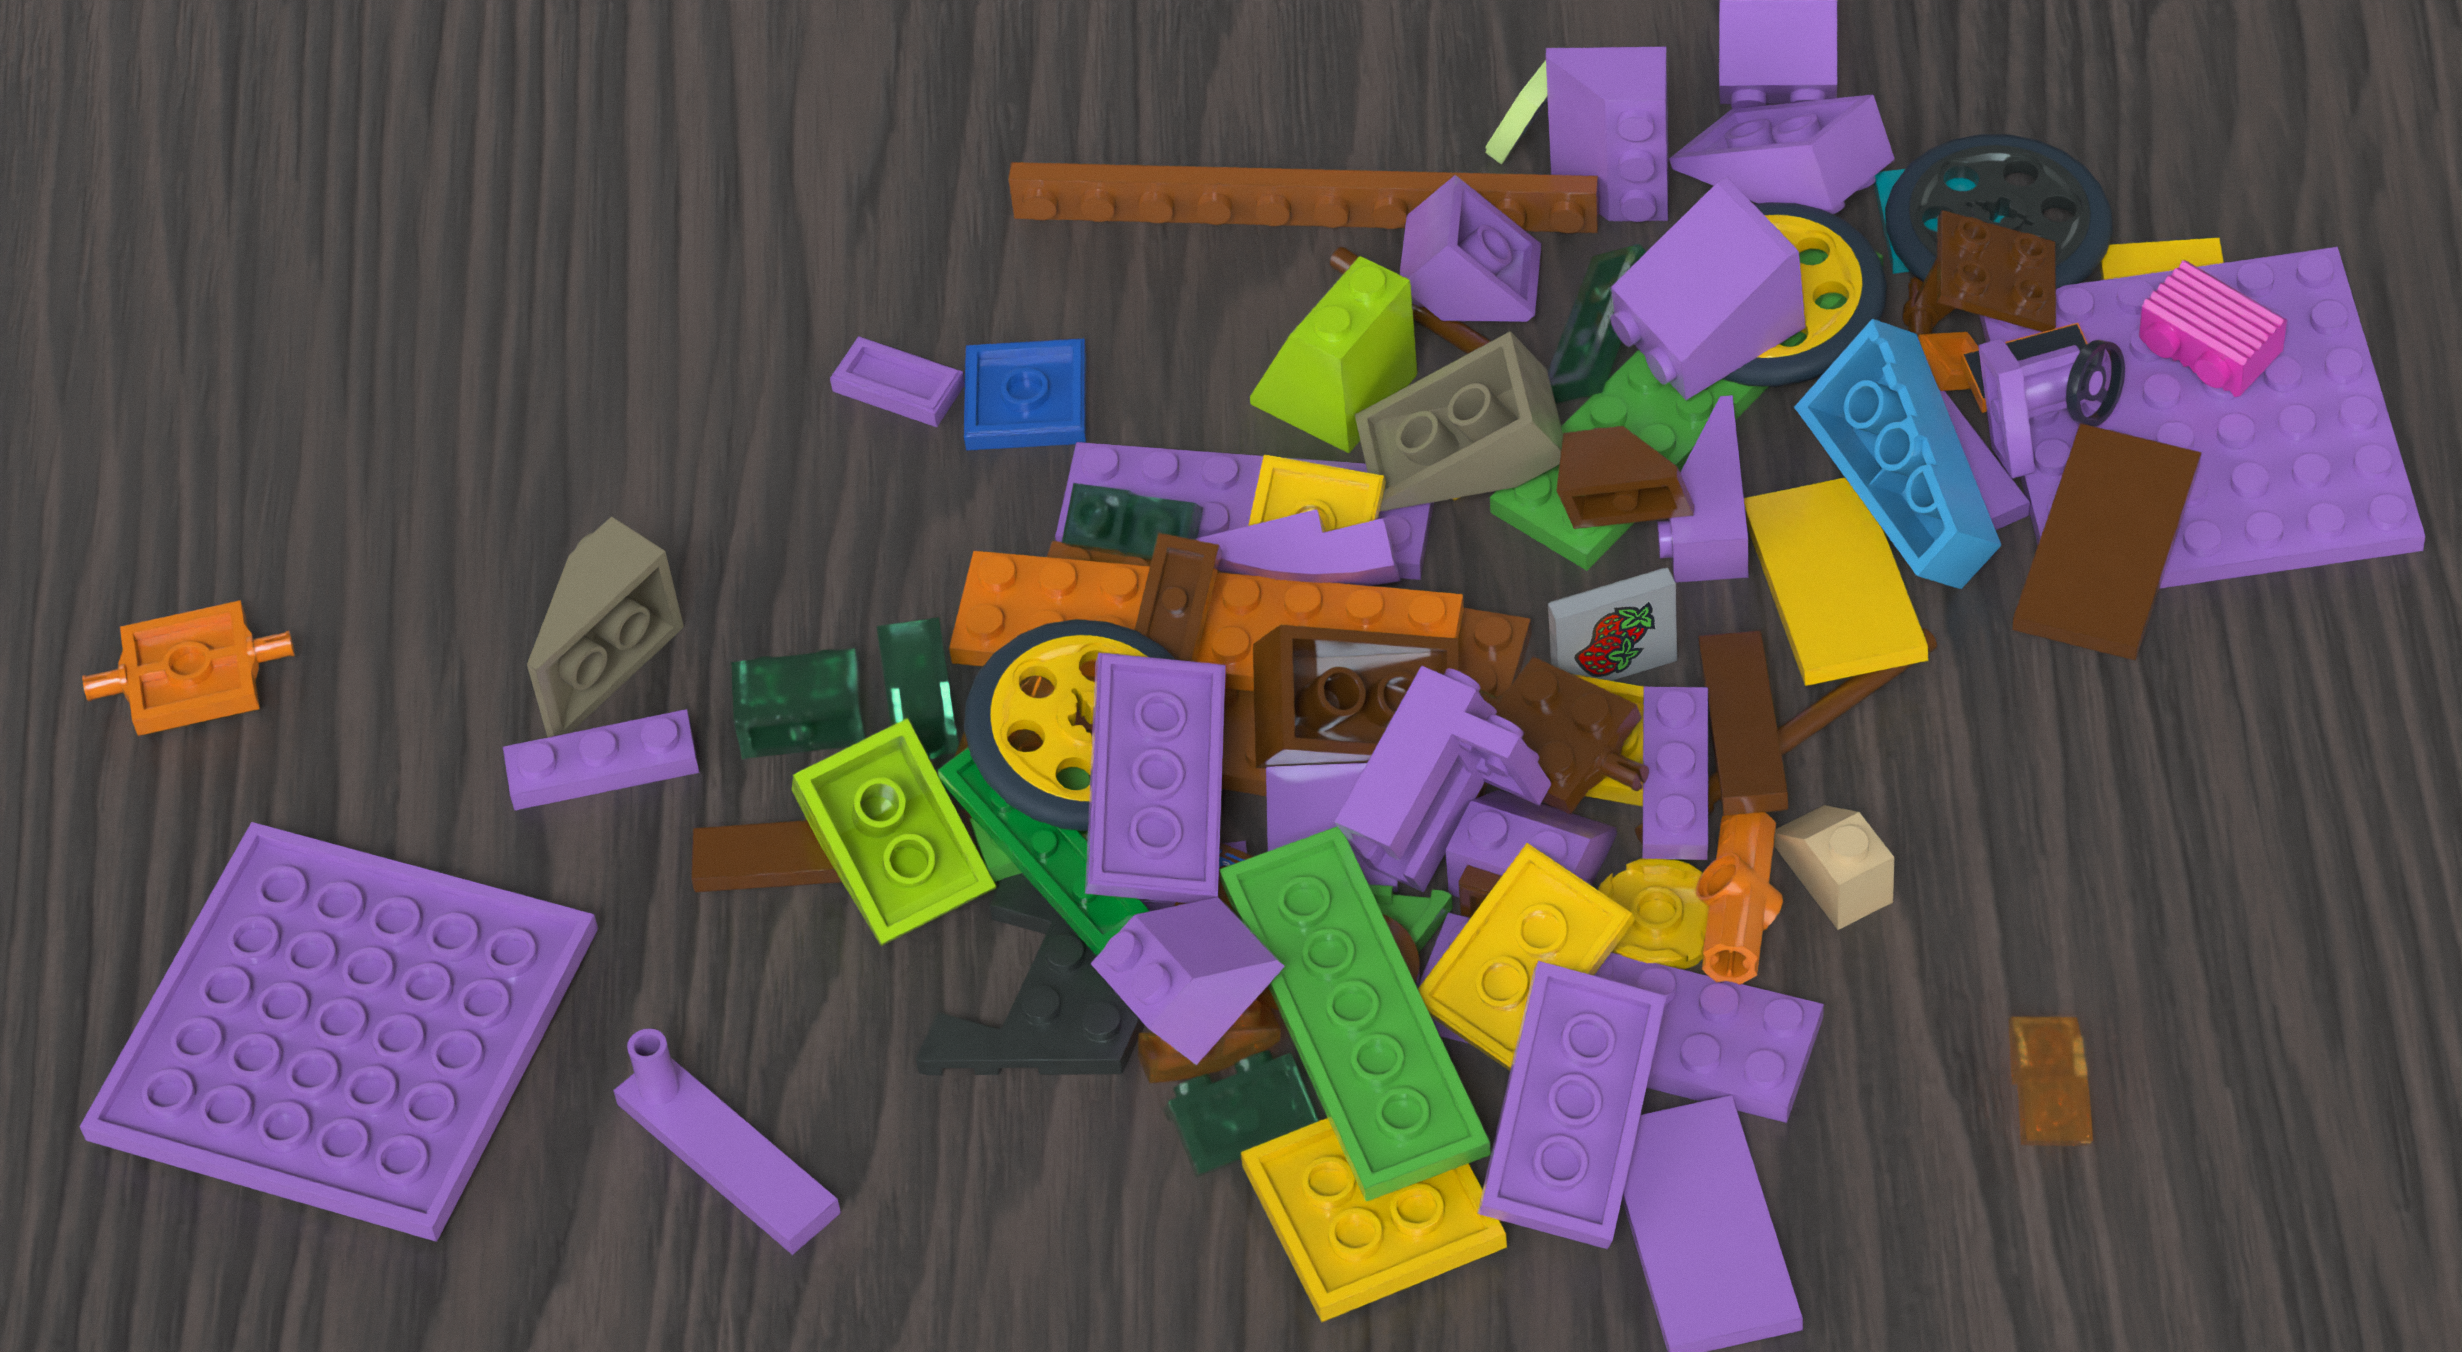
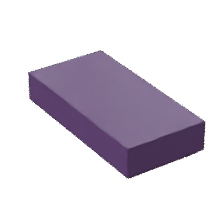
M859 336L830 377L832 391L934 427H938L965 386L962 371Z

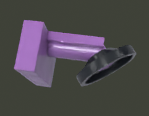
M2002 338L1978 345L1991 446L2011 478L2035 472L2029 418L2067 408L2070 417L2076 423L2095 427L2107 420L2114 411L2121 396L2125 379V361L2121 349L2113 342L2098 339L2088 343L2081 351L2076 345L2019 361H2017ZM2105 349L2111 360V379L2108 391L2104 388L2106 371L2102 366ZM2086 400H2097L2102 403L2095 413L2085 417L2081 404L2086 403Z

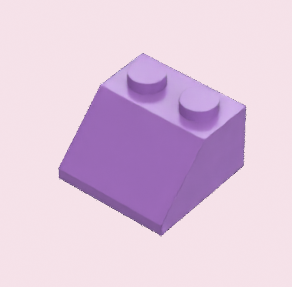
M1454 175L1407 215L1400 275L1410 280L1412 303L1419 307H1425L1442 321L1527 322L1535 315L1541 243L1459 177Z
M1496 790L1470 801L1445 849L1449 894L1459 897L1458 882L1467 865L1502 876L1526 843L1592 886L1617 836V828L1571 813L1570 815L1548 805L1540 804L1539 806L1501 790Z
M1218 897L1135 914L1108 941L1105 948L1091 963L1148 1029L1196 1065L1285 967L1230 907Z

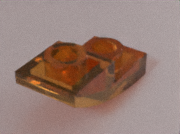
M1254 1000L1197 1065L1155 1033L1138 1034V1059L1149 1083L1198 1077L1223 1070L1262 1053L1280 1041L1281 1029L1270 1007Z
M2010 1017L2012 1085H2018L2021 1145L2087 1146L2093 1141L2092 1118L2085 1055L2077 1017Z

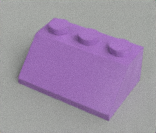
M1666 47L1546 48L1551 175L1598 176L1599 214L1608 221H1668L1669 157Z

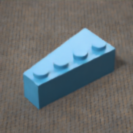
M1871 319L1794 408L1918 577L1962 589L2002 546L1917 334Z

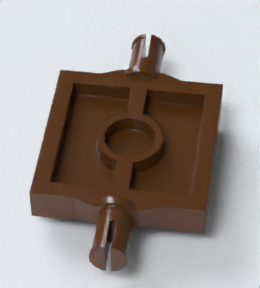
M1536 657L1531 658L1510 688L1503 692L1501 696L1497 697L1482 689L1479 690L1484 701L1496 709L1497 716L1510 721L1523 731V741L1527 747L1539 755L1538 764L1551 782V786L1542 800L1543 802L1571 815L1588 790L1606 777L1620 782L1634 791L1642 788L1641 782L1646 783L1649 775L1648 766L1621 755L1624 741L1641 719L1637 704Z

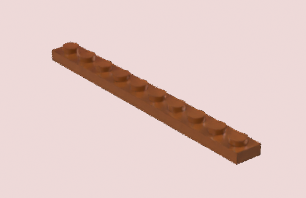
M1011 162L1008 179L1014 219L1396 229L1405 228L1407 215L1456 175L1525 231L1598 233L1599 223L1598 176Z

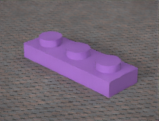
M1644 687L1643 764L1648 766L1649 775L1646 783H1643L1642 859L1707 860L1708 688Z
M687 709L503 747L510 797L514 810L699 773Z

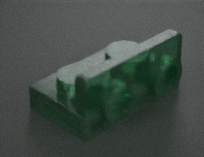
M1265 1050L1236 1062L1234 1068L1237 1074L1213 1083L1210 1074H1204L1173 1088L1176 1098L1169 1100L1163 1111L1167 1121H1173L1196 1178L1241 1161L1242 1151L1319 1121L1291 1053L1274 1059L1271 1051Z

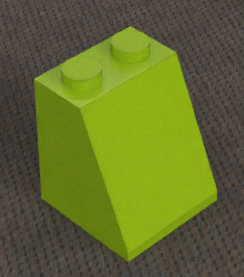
M1359 256L1290 334L1250 395V404L1350 453L1360 442L1355 414L1407 387L1417 376L1410 280Z

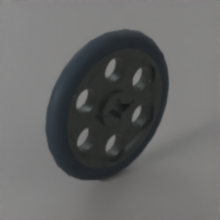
M2011 134L1968 136L1953 139L1929 149L1910 163L1895 182L1885 207L1886 231L1893 249L1911 274L1924 282L1937 258V232L1927 228L1924 222L1929 219L1938 218L1942 210L1977 218L1987 223L2055 241L2056 289L2065 285L2079 284L2088 278L2106 255L2113 234L2112 210L2100 183L2083 164L2063 150L2049 144ZM2019 172L2032 176L2035 182L2028 186H2015L2008 183L2004 178L2007 175ZM1953 178H1966L1974 182L1976 187L1968 191H1956L1948 187L1946 182ZM2051 208H2063L2072 213L2074 217L2067 221L2057 222L2045 217L2043 212ZM1998 215L2005 216L2001 219L2000 223L1993 222L1997 219Z

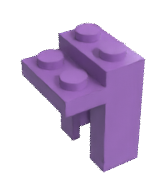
M1421 666L1335 820V824L1370 869L1421 892L1425 891L1445 855V849L1470 801L1477 797L1484 782L1539 806L1551 786L1550 780L1538 764L1539 755L1527 747L1523 741V731L1510 721L1496 715V709L1484 701L1480 695L1479 690L1481 687L1475 680L1454 669L1448 668L1444 675L1424 666Z

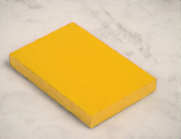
M1526 843L1420 985L1418 991L1433 1019L1510 1071L1533 971L1538 961L1594 976L1635 921L1634 916L1630 911Z

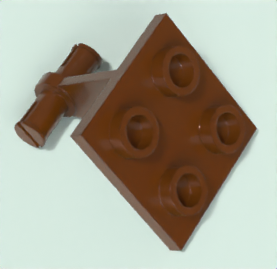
M1942 210L1938 216L1937 258L1924 282L1913 277L1910 279L1911 283H1908L1909 300L1904 304L1902 314L1903 322L1908 327V331L1916 333L1917 336L1919 334H1933V327L1938 321L1955 308L2040 332L2055 329V241L1987 223L1977 218Z

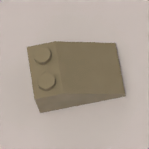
M1511 331L1355 414L1367 472L1383 475L1386 479L1380 511L1518 487L1560 465L1563 432L1547 369Z
M612 516L594 533L586 535L579 542L576 549L568 556L527 663L547 737L571 733L684 628L666 551Z

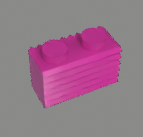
M2182 260L2179 268H2175L2172 275H2168L2165 282L2160 283L2157 291H2153L2150 298L2145 299L2141 311L2139 337L2156 355L2162 358L2171 357L2173 361L2179 360L2183 367L2189 366L2208 386L2223 388L2224 391L2230 390L2234 397H2239L2283 351L2287 319L2188 261Z

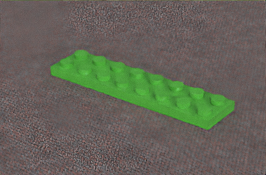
M1808 249L1799 253L1800 263L1805 265L1820 264L1829 256L1820 249ZM1876 252L1883 266V255ZM1826 293L1817 298L1815 304L1824 309H1836L1843 306L1848 299L1842 294ZM1800 331L1781 342L1780 345L1786 347L1797 346L1807 336ZM1638 350L1561 428L1563 433L1594 428L1624 426L1676 465L1681 472L1720 396H1733L1736 420L1769 386H1747L1720 379L1685 400L1669 382L1664 385L1655 378L1648 367L1645 356ZM1559 465L1518 487L1498 490L1490 497V511L1493 515L1586 571L1635 523L1574 529L1556 491Z

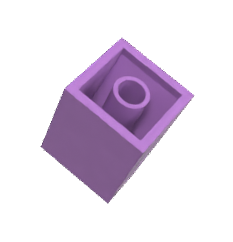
M1720 0V104H1731L1733 109L1766 106V104H1786L1837 98V0Z
M1728 177L1717 182L1611 287L1614 314L1611 315L1610 319L1617 336L1626 346L1635 345L1645 356L1648 367L1655 378L1664 385L1669 382L1685 400L1806 328L1799 251Z

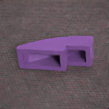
M1316 509L1196 538L1198 541L1220 545L1222 555L1218 570L1225 573L1261 576L1276 580L1312 583L1331 582L1364 586L1401 581L1391 536L1384 518L1326 532L1324 523Z

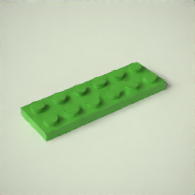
M1338 826L1219 869L1221 884L1234 913L1285 966L1268 985L1269 990L1365 1201H1370L1491 1155L1490 1141L1351 846Z

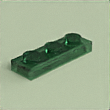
M1640 244L1592 256L1548 369L1555 404L1581 397H1590L1603 392L1622 342L1614 331L1610 319L1611 315L1614 314L1611 287L1646 253Z

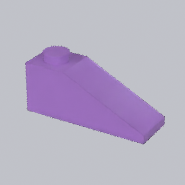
M1720 396L1680 472L1694 504V515L1669 518V521L1657 522L1660 559L1672 558L1675 583L1748 578V533L1733 396Z

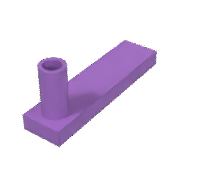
M643 1029L631 1036L627 1049L634 1074L613 1090L617 1105L792 1255L841 1214L838 1199L671 1058L666 1038L660 1031L656 1029Z

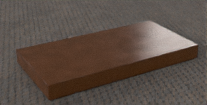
M2080 423L2013 617L2012 630L2136 661L2200 467L2202 452Z

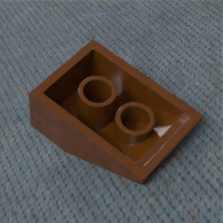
M1279 625L1253 644L1256 768H1266V766L1368 763L1421 666L1444 675L1448 668L1459 671L1458 639Z

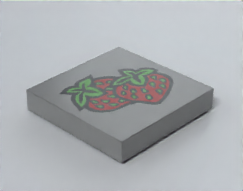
M1668 567L1548 603L1551 665L1570 674L1613 681L1677 661L1676 583Z

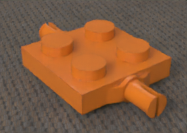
M241 600L120 626L123 651L118 663V669L88 676L83 675L82 680L88 701L124 693L125 698L130 703L133 725L137 735L140 736L260 709L255 681L259 671V663L295 656L294 645L289 630L284 633L253 639L252 633L247 627L246 614Z

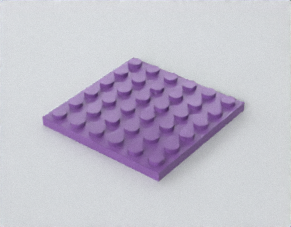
M2338 247L2198 267L2287 319L2283 351L2239 397H2234L2230 390L2224 391L2223 388L2208 386L2189 366L2183 367L2179 360L2173 361L2171 357L2162 358L2156 355L2140 339L2142 305L2146 298H2150L2153 291H2157L2160 283H2164L2167 276L2172 275L2174 270L2065 285L2056 289L2055 329L2078 323L2087 343L2098 339L2113 342L2119 346L2124 356L2125 379L2119 401L2107 420L2095 427L2202 452L2200 467L2160 588L2423 551L2425 533ZM1979 315L1986 343L2001 338L2004 342L2041 333L2037 330ZM2105 349L2102 366L2106 371L2104 388L2108 391L2111 379V360ZM2086 400V403L2081 404L2085 417L2095 413L2102 403L2097 400ZM2067 408L2029 418L2035 472L2020 476L2025 496L2030 502L2029 513L2037 544H2039L2080 425L2070 417Z
M251 822L80 1125L85 1140L437 1242L598 930L595 916L584 911Z

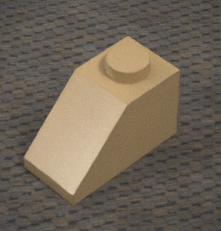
M1824 805L1775 829L1774 847L1837 930L1893 903L1894 856L1860 812Z

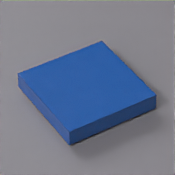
M1085 339L966 345L964 441L966 451L1076 444V442L1086 443Z

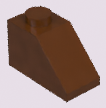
M1624 426L1563 433L1556 491L1574 529L1694 515V504L1678 467Z

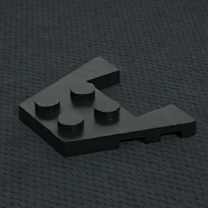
M1020 873L1002 879L990 903L992 920L1046 934L1002 1028L997 1029L938 1012L915 1058L918 1073L935 1076L943 1075V1068H974L975 1075H999L1002 1068H1038L1039 1075L1123 1074L1145 1024L1091 965L1097 957L1025 875Z

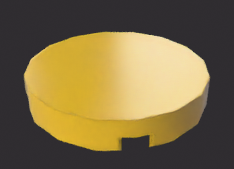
M1641 858L1626 864V870L1618 873L1614 878L1613 873L1610 874L1600 884L1598 891L1630 911L1635 919L1612 953L1645 963H1657L1682 970L1697 965L1704 955L1703 948L1709 907L1696 896V886L1702 872L1689 863L1674 859Z

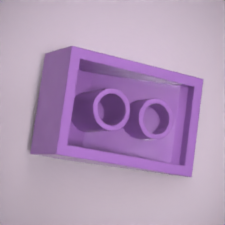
M1863 95L1731 109L1670 157L1669 160L1673 170L1713 186L1720 180L1728 177L1750 201L1758 204L1765 202L1797 203L1835 214L1845 207L1844 201L1854 192L1872 185L1876 181L1875 175L1894 160V156L1874 95Z

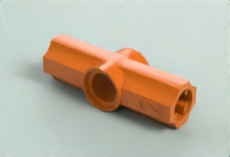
M1765 812L1722 816L1716 860L1704 870L1696 886V896L1709 907L1702 970L1715 982L1729 981L1741 985L1757 976L1763 931L1775 920L1783 903L1782 894L1769 883L1776 822Z

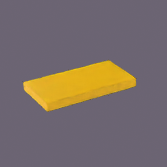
M1846 478L1744 498L1747 528L1805 686L1928 661V644L1885 533Z

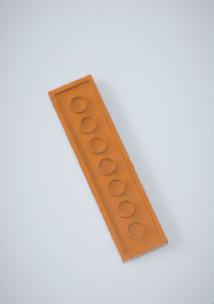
M973 551L949 646L952 664L984 666L996 651L1015 637L1047 623L1080 619L1110 622L1135 630L1150 566ZM1217 572L1196 662L1226 665L1225 689L1254 691L1253 644L1279 625L1459 639L1464 612L1463 594L1331 582L1287 581L1261 576ZM1096 660L1087 661L1080 666L1079 669L1083 676L1095 677Z

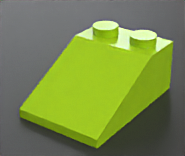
M908 718L793 774L792 792L821 848L881 946L996 889L993 879Z

